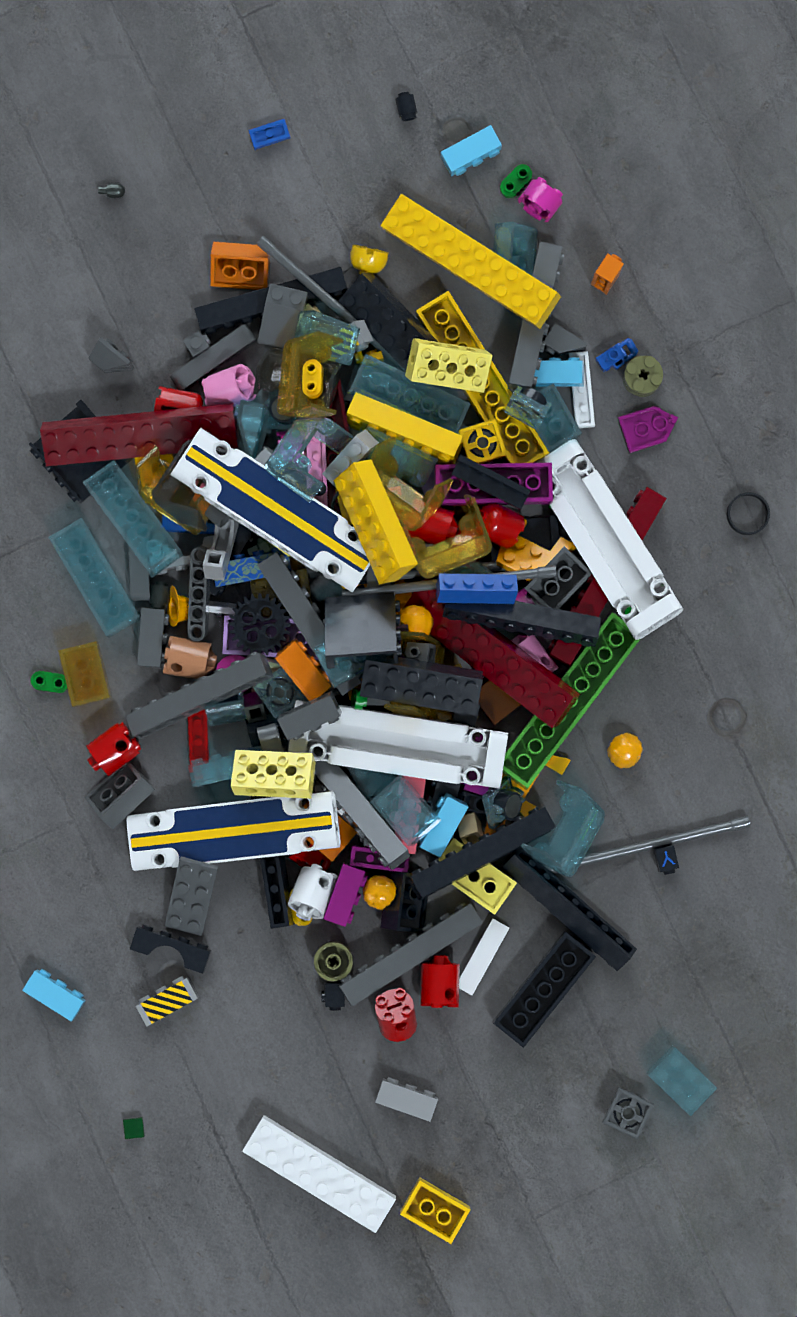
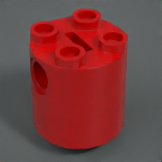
M414 498L411 507L414 511L409 512L406 522L410 524L405 525V535L443 548L444 544L451 539L454 540L459 526L453 518L455 511Z
M123 722L121 724H114L86 745L92 755L87 761L95 771L102 768L110 776L140 754L141 745L135 737L130 738L129 729ZM119 740H123L126 742V745L119 747L116 743Z
M433 955V959L430 962L422 963L421 1006H431L432 1008H443V1006L459 1007L460 964L451 963L446 955Z
M403 988L387 990L377 996L375 1010L381 1034L386 1039L394 1042L405 1041L412 1037L417 1028V1019L411 996Z

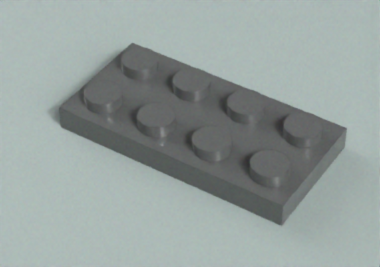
M180 857L165 927L202 936L218 866Z

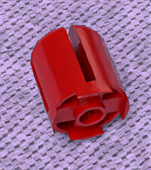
M159 386L158 389H162L161 395L156 398L154 411L173 409L164 406L180 409L203 406V399L198 393Z

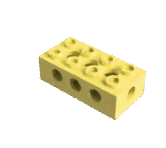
M413 338L405 376L412 382L484 393L492 354L484 349Z
M235 750L231 788L234 795L312 799L316 765L313 753Z
M453 838L444 850L441 858L439 857V862L446 859V854L454 850L456 853L463 850V844ZM491 864L477 870L479 873L477 881H470L469 877L466 876L452 883L453 886L494 915L517 884V882ZM487 882L495 884L493 892L485 891L484 886Z

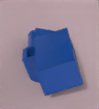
M627 338L596 357L595 361L603 372L610 370L611 367L618 370L624 366L625 362L637 355L638 349L633 340ZM627 345L630 351L629 355H627L623 346Z

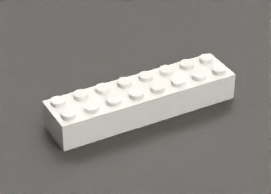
M265 1115L242 1151L374 1233L377 1232L396 1200V1196Z

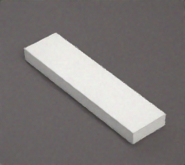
M588 351L569 353V358H580V361L584 362V387H572L575 428L595 427Z
M492 918L459 978V989L473 995L507 934L509 927Z

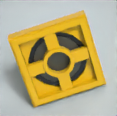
M496 419L458 430L459 435L463 436V448L468 459L478 464H485L486 462H492L507 456Z

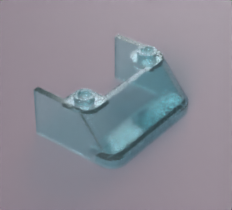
M328 418L296 419L265 463V469L269 474L309 503L324 485L308 473L312 466L311 461L302 454L313 436L337 454H340L354 438L353 435Z
M557 780L556 784L564 791L560 799V807L564 811L560 822L547 844L538 842L532 847L522 843L521 847L538 862L564 876L572 877L605 819V812L582 788Z

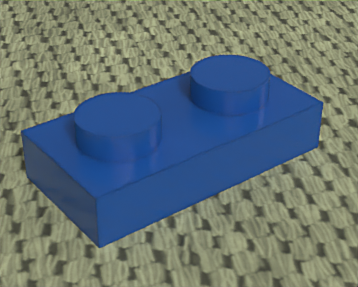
M285 119L248 130L255 150L291 138Z

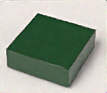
M143 1117L123 1119L125 1139L145 1137Z

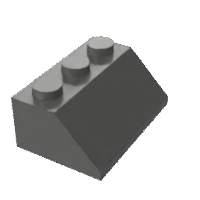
M565 546L546 565H556L557 577L534 578L524 588L540 606L559 609L592 574Z
M129 761L112 775L107 776L85 799L97 815L109 827L114 829L155 789Z

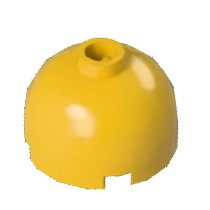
M353 245L350 252V260L353 267L360 270V275L361 273L368 272L379 273L386 266L389 253L365 246Z

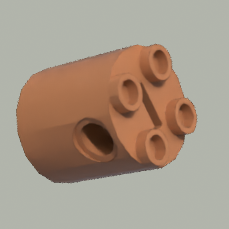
M175 636L169 637L168 647L170 648L166 647L164 659H167V662L164 664L163 674L198 679L207 676L210 671H215L217 656L212 651V643L192 641L191 639Z

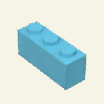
M490 125L441 151L440 157L450 175L456 174L459 176L466 172V168L472 165L473 167L480 165L486 157L492 158L498 155L502 144Z
M555 357L549 358V361L541 360L540 369L535 370L534 376L538 377L536 387H584V362L580 361V358L575 357L568 358V361H561V358Z
M448 793L444 797L441 796L439 798L435 814L431 813L427 821L428 827L426 830H422L418 837L420 848L440 858L468 809L466 802Z
M38 969L35 970L22 991L69 1021H73L86 1001L82 998L84 995L75 989L72 992L66 988L67 984L59 979L57 981L50 978L51 974L43 969L40 971Z

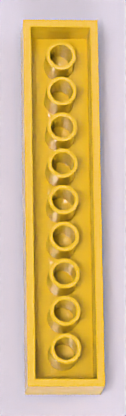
M403 194L399 196L380 225L389 234L541 329L561 298L557 291Z
M449 291L416 310V316L420 323L438 342L484 349ZM491 360L484 393L462 390L482 422L496 419L507 454L504 457L507 463H536L547 456L549 452L529 419L515 409L514 403L516 399Z

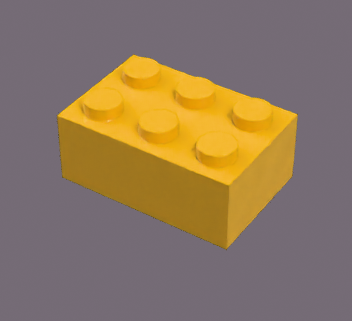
M419 1177L400 1210V1215L452 1244L471 1209L469 1205Z

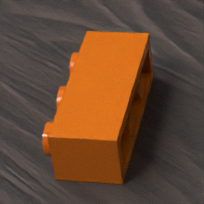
M607 254L596 270L591 285L607 295L620 275L624 265L621 262L622 259L615 254Z

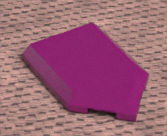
M656 406L618 417L629 453L666 442L678 417Z

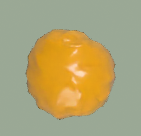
M410 605L399 614L401 622L404 625H408L410 633L417 634L418 638H425L430 634L433 618L427 609L422 606Z
M630 733L615 736L607 750L611 763H614L618 768L634 766L641 758L643 751L642 743L637 736Z
M372 876L366 881L362 890L364 901L370 907L383 910L386 906L390 905L396 896V886L386 876Z

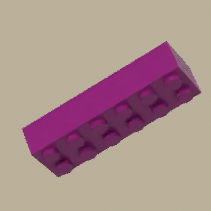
M552 463L480 464L529 489L530 493L524 505L552 504ZM456 464L435 465L437 506H476L489 503L509 505L452 476L451 474Z

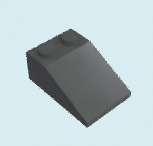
M270 283L259 332V344L295 352L308 301V292Z

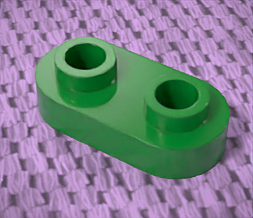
M525 164L518 165L501 182V194L505 198L515 197L530 182L532 178L531 168ZM525 171L526 175L520 176L519 172ZM510 184L513 186V189L508 190L506 186Z
M37 671L31 677V685L41 691L64 693L70 685L68 677L63 674ZM39 677L43 678L42 684L37 683ZM61 680L62 686L57 687L56 681Z
M357 688L352 690L351 707L354 710H362L367 705V697H361V689Z

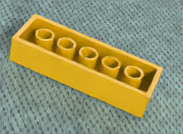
M357 392L347 411V421L351 428L358 431L366 429L374 438H378V436L384 438L391 445H401L404 450L412 453L413 451L418 452L420 456L431 460V458L435 459L440 465L455 464L463 447L462 435Z
M372 459L353 462L333 481L379 585L397 581L414 568L418 562Z

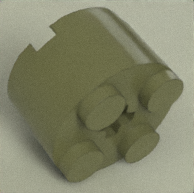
M645 355L632 359L623 374L625 388L628 392L638 397L652 395L658 389L663 379V370L660 363L654 357ZM641 373H643V375H647L645 380L643 378H639Z
M327 942L315 954V969L319 976L327 981L341 980L352 969V952L341 942ZM336 956L339 964L331 966V961L328 959Z

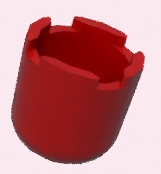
M489 503L478 512L475 526L477 532L482 537L507 549L513 547L519 541L517 537L520 531H524L525 521L524 517L518 512L501 504Z

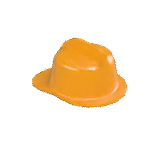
M172 585L167 605V614H169L170 625L174 627L178 622L188 619L189 598L178 595L175 586Z

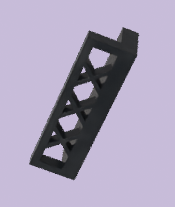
M460 455L451 474L519 510L522 509L530 493L529 489Z

